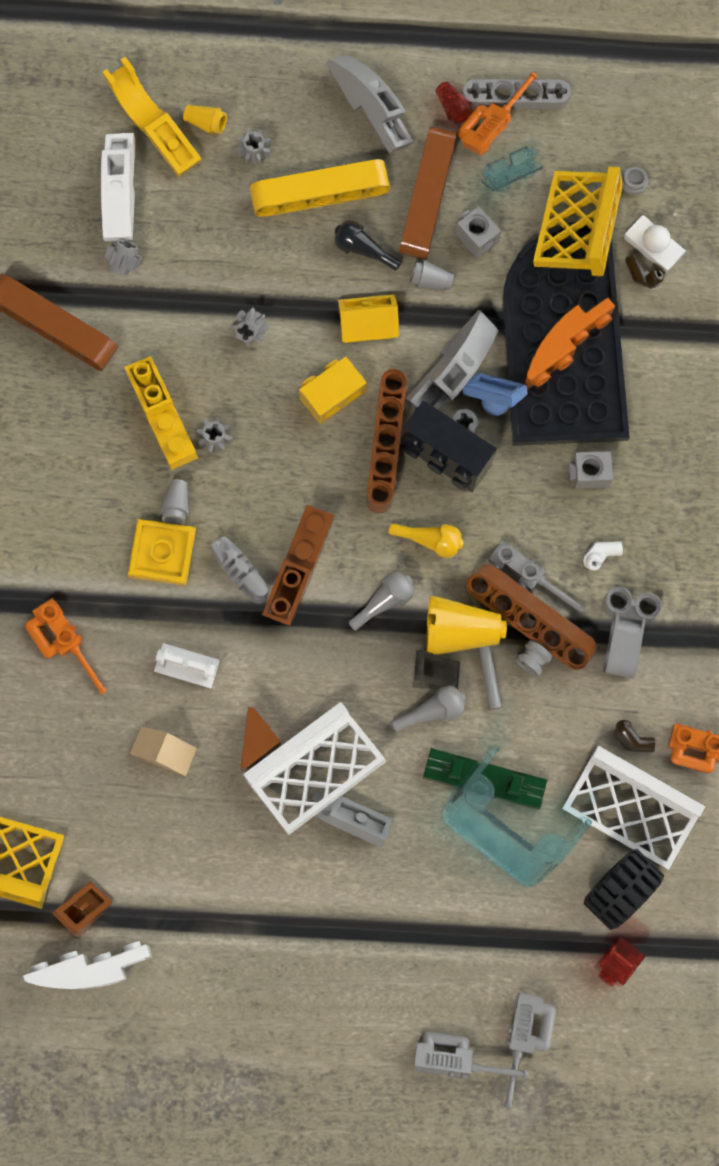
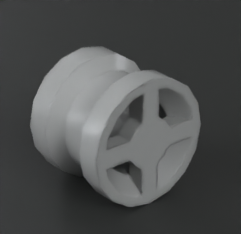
M529 640L525 645L526 650L522 654L517 655L515 662L529 674L539 677L542 673V666L545 663H549L553 657L540 644Z

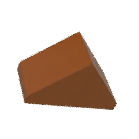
M248 707L241 759V771L244 772L250 770L281 746V741L255 708Z
M90 881L53 912V915L70 932L80 938L113 902Z

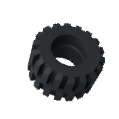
M638 849L631 850L590 890L583 904L609 930L616 929L626 922L657 890L663 881L664 874Z

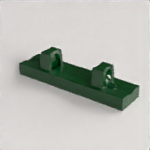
M433 748L430 749L423 774V779L536 810L541 808L547 780ZM511 778V784H510V786H509L508 791L506 792L507 787H508V783H509V779Z

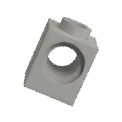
M479 206L472 212L467 210L457 219L455 235L477 259L499 242L501 230ZM472 227L480 228L483 232L480 234H474L469 229Z
M611 451L575 453L572 462L568 463V478L574 481V489L609 488L613 481ZM590 465L595 468L597 474L587 475L582 467Z

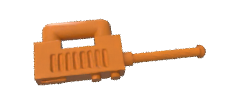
M531 72L524 84L502 108L493 103L489 107L484 105L477 106L457 131V136L462 139L463 146L480 156L486 153L490 148V144L499 133L506 129L507 124L511 121L510 108L532 81L537 79V74ZM482 118H484L485 120L480 124L476 131H473L474 127L479 123V121Z
M52 598L33 610L32 612L35 616L25 623V629L45 658H52L60 653L63 657L72 652L73 655H76L99 690L98 693L104 694L106 687H103L79 648L82 645L81 635H76L74 632L76 630L75 626H70L58 603ZM46 624L49 625L56 636V639L52 641L53 643L50 644L39 627H43Z
M674 724L667 747L672 749L671 762L675 765L701 772L712 773L715 769L716 761L719 762V733L716 735L712 734L710 730L705 732L682 724ZM686 747L705 752L704 760L684 755Z

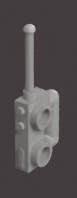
M502 541L488 559V562L500 571L503 567H506L520 577L517 583L529 592L538 583L579 611L578 613L585 611L584 605L581 606L546 581L547 579L543 577L545 571L541 565L537 566L533 559L526 558L506 542Z
M518 993V996H516L512 1027L509 1026L508 1031L511 1035L510 1039H507L506 1045L509 1046L508 1049L513 1050L512 1070H518L522 1052L534 1054V1050L547 1051L550 1048L556 1007L552 1004L543 1003V997ZM534 1014L543 1015L539 1037L531 1036ZM510 1076L506 1103L504 1104L506 1109L513 1107L512 1099L516 1076Z
M427 1031L423 1034L422 1043L417 1042L414 1071L448 1075L450 1078L456 1077L461 1079L470 1078L471 1072L477 1073V1071L523 1077L524 1079H527L529 1076L527 1070H512L473 1063V1050L468 1049L469 1040L465 1036ZM434 1045L454 1047L456 1051L455 1053L434 1051Z

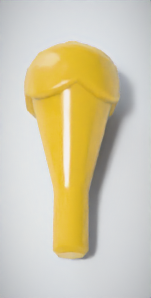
M392 523L388 529L390 535L410 539L436 552L437 556L443 558L454 557L464 545L460 530L452 525L443 524L441 527L412 528Z

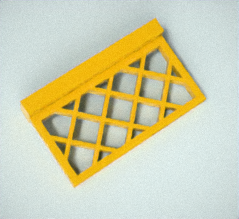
M609 166L607 173L554 171L534 255V267L590 269L592 276H604L623 188L620 167ZM560 181H572L575 184L564 192L559 188ZM592 182L602 183L601 187L592 193L586 188ZM581 191L586 197L574 204L569 197ZM564 201L569 208L557 214L553 210L554 207ZM592 202L597 207L596 210L585 215L580 209ZM576 213L581 219L569 226L564 219ZM559 223L564 230L552 237L548 233V229ZM587 225L591 232L580 238L575 232ZM571 236L576 242L563 249L559 242ZM553 246L559 252L552 258L542 257L543 252ZM580 248L586 252L585 259H573L570 254Z
M0 817V825L7 827L3 830L0 828V837L8 850L0 854V861L11 856L17 867V870L7 875L0 874V897L42 909L46 899L45 894L65 836ZM14 830L22 831L27 841L11 849L4 835ZM29 834L36 835V837L31 839ZM44 838L56 841L53 851L40 857L34 843ZM31 846L37 859L20 867L14 854ZM49 860L46 868L43 862ZM40 864L45 873L41 885L28 882L23 872ZM21 875L23 880L14 877Z

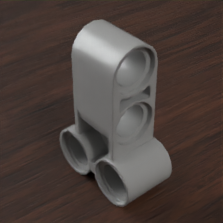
M614 587L605 595L602 601L604 613L613 618L604 663V673L634 679L645 624L652 622L658 616L662 609V603L659 597L653 593H643L636 600H633L631 593L626 588ZM610 597H620L624 602V607L622 609L614 608L610 603ZM641 602H647L652 606L653 613L651 615L643 614L640 611L639 604Z

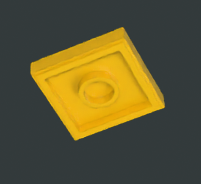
M137 519L128 578L187 586L196 527Z

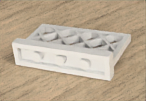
M340 702L243 775L253 791L260 797L286 833L290 835L386 763V759L349 715L346 707ZM347 726H350L355 732L354 744L337 742L339 732ZM359 738L365 745L359 744ZM321 746L331 747L330 762L313 760L315 750ZM336 748L353 750L351 764L334 762ZM357 750L370 751L376 758L367 766L355 765ZM296 764L306 765L305 780L289 779L290 769ZM312 766L328 768L326 782L310 781ZM333 768L350 770L348 780L343 784L331 783ZM271 783L283 784L281 799L267 797L263 789ZM288 784L304 786L302 801L286 799ZM309 787L325 788L324 798L318 803L308 802ZM273 804H280L279 811ZM284 805L300 806L299 817L288 824L283 818Z
M596 746L562 809L633 850L638 849L645 857L669 870L695 822L701 816L706 806L606 749ZM596 765L605 770L608 783L591 788L588 775L593 766ZM610 774L621 780L612 782ZM586 780L588 789L580 791L582 785ZM626 782L632 786L635 798L618 803L613 785ZM610 787L614 804L597 808L593 791ZM637 789L647 795L639 797ZM589 792L593 810L581 813L571 807L577 795ZM648 798L656 799L659 803L661 814L644 818L640 801ZM636 802L641 819L624 823L619 806ZM663 804L673 810L665 812ZM616 808L620 825L609 828L602 825L598 812ZM595 813L597 821L586 815ZM680 813L689 818L683 830L671 833L667 820L668 815ZM663 817L667 834L650 839L646 821ZM642 823L647 840L636 843L628 840L625 827ZM621 828L623 836L619 835L618 833L612 830ZM680 835L674 845L673 837ZM669 838L672 850L665 861L655 855L652 842ZM648 843L650 852L640 847V845Z

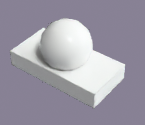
M644 215L636 221L623 237L665 274L686 252V250L671 239L667 228L653 224Z

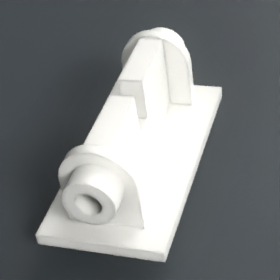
M163 643L156 656L157 663L154 672L211 689L220 660Z

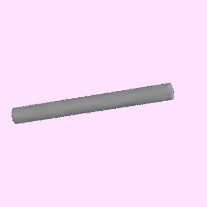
M470 595L471 606L484 609L483 604ZM491 646L480 647L479 651L490 710L500 709L502 707Z

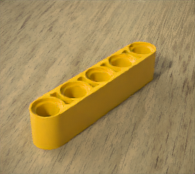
M379 159L260 180L252 183L249 187L254 214L258 217L274 216L381 196L391 189L385 162Z

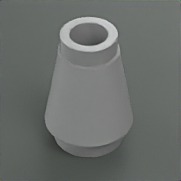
M425 260L422 262L415 261L410 276V283L415 284L416 288L450 290L454 274Z
M178 479L170 481V486L160 510L163 522L183 525L189 517L187 482Z

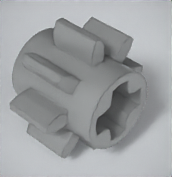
M247 129V134L244 138H237L238 145L240 146L237 149V156H244L246 165L257 163L260 166L264 157L270 158V150L268 148L271 146V139H264L261 129L258 132H251Z
M118 239L116 243L112 242L111 246L108 245L104 258L109 260L108 268L120 275H128L129 271L134 272V269H138L142 256L137 254V245L124 239Z
M253 307L247 314L240 310L236 315L237 320L231 325L235 329V339L245 342L246 346H249L253 340L260 343L264 339V333L269 329V326L265 324V314H260Z
M219 417L213 422L205 419L204 429L196 430L197 436L203 438L198 442L199 448L206 446L211 456L214 451L219 450L224 454L225 444L233 442L231 436L225 435L230 432V425L223 426L220 423ZM214 432L219 433V436H216L215 440H210V437L214 435Z

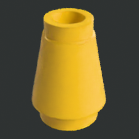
M188 104L183 113V120L210 135H220L226 127L227 113L222 112L221 108Z

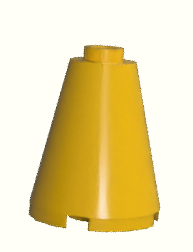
M430 596L427 614L426 655L433 656L498 645L500 638H506L507 621L501 620V614L442 597Z

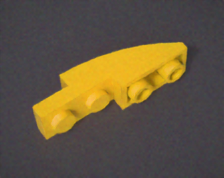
M149 356L125 366L124 369L170 469L173 470L198 459L195 448L181 422L152 357Z

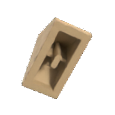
M141 726L130 755L186 777L197 748L167 732Z

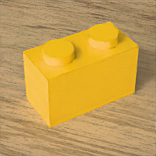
M345 356L340 361L335 359L327 364L324 372L319 376L315 377L313 375L307 378L299 389V399L321 425L366 393L367 382Z

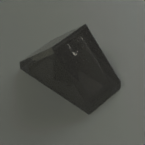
M416 650L413 664L412 688L437 690L449 685L458 689L460 661L423 650Z

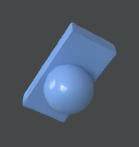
M477 373L463 388V395L482 399L481 404L484 411L491 416L504 414L509 407L512 408L528 394L527 385L482 373Z

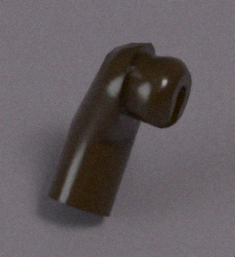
M633 254L625 259L635 283L652 289L659 287L660 283L664 280V275L659 269L651 271L644 269L638 254Z
M628 720L617 722L615 736L626 750L635 752L655 751L654 737H639Z

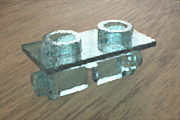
M525 146L508 154L511 162L510 165L507 164L505 157L486 164L485 169L481 170L484 177L482 183L494 192L508 188L511 183L517 180L532 177L535 172L543 169V166L533 159L537 157L533 147L528 148Z

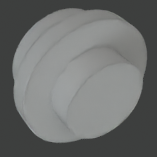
M631 167L626 169L621 175L622 189L626 193L638 195L646 190L649 180L643 169Z

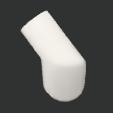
M622 541L594 543L584 555L583 562L585 567L595 571L601 567L607 556H622Z

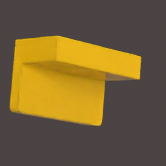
M395 294L338 300L341 334L344 343L399 337L398 305Z

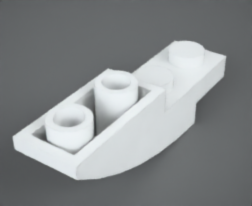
M134 133L105 134V150H102L101 210L104 241H117L118 239L133 240L135 191L133 187Z
M140 941L122 947L123 953L111 956V953L107 952L92 958L94 963L89 965L86 955H78L77 951H73L60 956V962L48 966L47 962H43L30 967L31 973L23 977L25 982L48 988L67 990L98 988L126 981L127 978L123 968L150 959L152 954L147 944L141 946Z

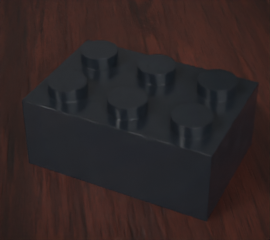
M424 400L403 427L400 444L407 455L414 459L421 458L428 463L427 466L430 470L439 475L445 474L452 479L451 482L457 488L463 491L468 489L472 493L492 466L497 451L496 447Z

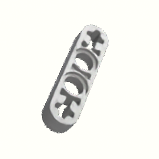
M527 79L470 80L463 87V103L473 109H476L479 105L489 107L492 103L502 108ZM534 79L527 89H534L538 93V97L529 100L522 94L510 109L563 108L570 100L571 87L564 80ZM501 88L509 91L510 97L501 100L496 97L495 91ZM487 89H491L490 99H486ZM543 89H546V99H542ZM472 90H477L478 98H473ZM555 90H560L562 98H556Z

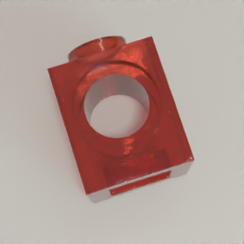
M619 937L613 942L595 968L600 971L598 977L607 985L613 987L616 984L618 987L624 986L646 956L624 938Z

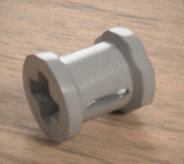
M461 409L454 413L453 420L458 423L464 422L465 426H468V430L473 433L476 432L478 419L473 411Z

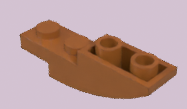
M306 505L262 615L286 625H291L316 568L335 515Z

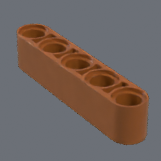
M432 126L429 127L399 254L425 260L428 258L457 132Z
M3 273L0 274L1 312L94 369L103 371L118 349V345L111 338Z
M398 369L385 371L380 382L366 496L368 508L375 513L388 511L392 505L407 386L405 374ZM394 381L401 387L397 390H390L386 387V384ZM386 409H393L397 412V416L388 418L382 412ZM383 436H388L394 440V443L390 446H385L379 442V439ZM379 464H386L390 467L391 471L381 474L375 467ZM375 492H383L388 498L386 501L377 502L373 499L372 495Z
M483 564L467 579L466 588L472 597L494 613L501 614L502 619L532 641L540 644L573 670L583 669L595 655L597 645L591 636L495 566ZM479 577L485 579L488 585L483 584ZM503 595L508 596L512 603L506 601ZM527 613L533 614L536 620L530 619ZM551 630L557 632L560 638L555 637ZM575 648L582 650L584 655L578 654Z

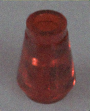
M443 82L436 88L435 92L448 120L453 121L455 124L466 121L472 114L471 102L449 82Z

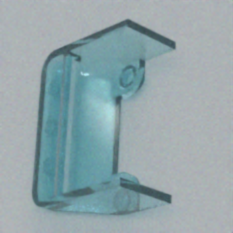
M490 745L443 806L441 819L446 827L519 884L525 887H534L567 857L593 821L581 816L565 838L550 833L542 836L535 846L531 845L486 810V807L494 797V787L490 780L481 773L499 751L497 746Z

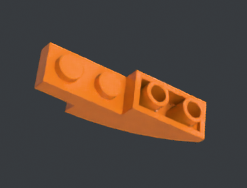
M606 298L587 313H584L580 306L577 305L551 329L537 349L524 383L527 385V390L534 385L537 387L543 385L550 379V373L557 368L560 371L567 368L574 361L573 356L576 346L589 337L588 332L596 327L598 330L602 329L612 320L611 315L615 305L609 298Z

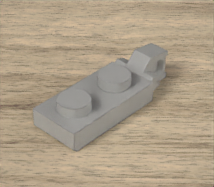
M315 791L310 802L318 803L324 798V795ZM340 796L315 815L322 821L382 848L394 822L393 819L343 796Z

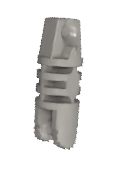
M227 537L219 538L211 545L210 550L220 567L237 588L242 590L253 603H256V605L263 604L268 595L269 587L259 575L260 572Z

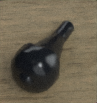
M347 220L335 228L334 232L336 235L334 241L337 248L346 254L352 252L382 262L395 271L398 270L401 261L384 251L363 230L364 226L354 220Z

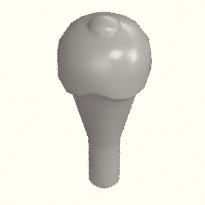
M392 572L381 580L383 584L367 606L349 621L352 629L358 630L372 617L399 604L404 606L410 601L414 594L412 578L401 572Z
M454 686L441 687L436 690L434 696L414 711L392 720L391 724L395 731H399L421 722L440 719L451 721L461 716L464 712L466 697L464 693L459 692Z

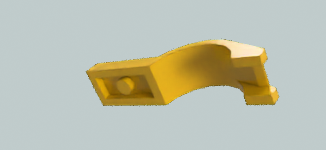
M123 57L120 60L122 67L111 74L106 69L102 72V75L128 117L141 131L145 132L177 177H180L199 164L202 158L169 114L159 109L141 85L134 67L126 57Z

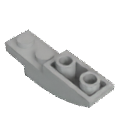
M349 55L329 59L326 62L353 110L364 109L369 121L374 126L389 153L407 148L413 143L400 120V117L406 112L391 89L377 74Z
M478 310L440 352L443 357L406 397L416 409L423 400L436 409L447 398L453 400L484 360L495 340L498 329L481 311Z

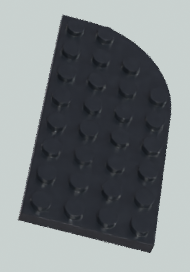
M570 222V223H567V224H568L569 226H571V225H573V224L576 223V222ZM561 225L548 229V233L554 237L564 229ZM585 225L575 233L580 238H583L591 232V229ZM568 236L560 241L559 244L563 249H566L576 241L571 236ZM537 237L525 245L518 253L508 271L503 288L502 314L507 380L521 384L525 383L531 362L542 341L551 329L574 307L579 305L584 313H587L606 298H609L615 305V308L611 315L612 320L605 327L599 330L597 327L588 332L589 337L576 346L573 356L574 361L562 371L557 368L550 373L551 377L540 387L534 385L527 390L528 394L512 408L510 407L512 445L628 441L630 436L612 239L604 276H592L590 269L534 267L533 260L539 238ZM553 246L543 252L542 257L552 258L559 252ZM580 248L570 254L573 259H585L586 252Z

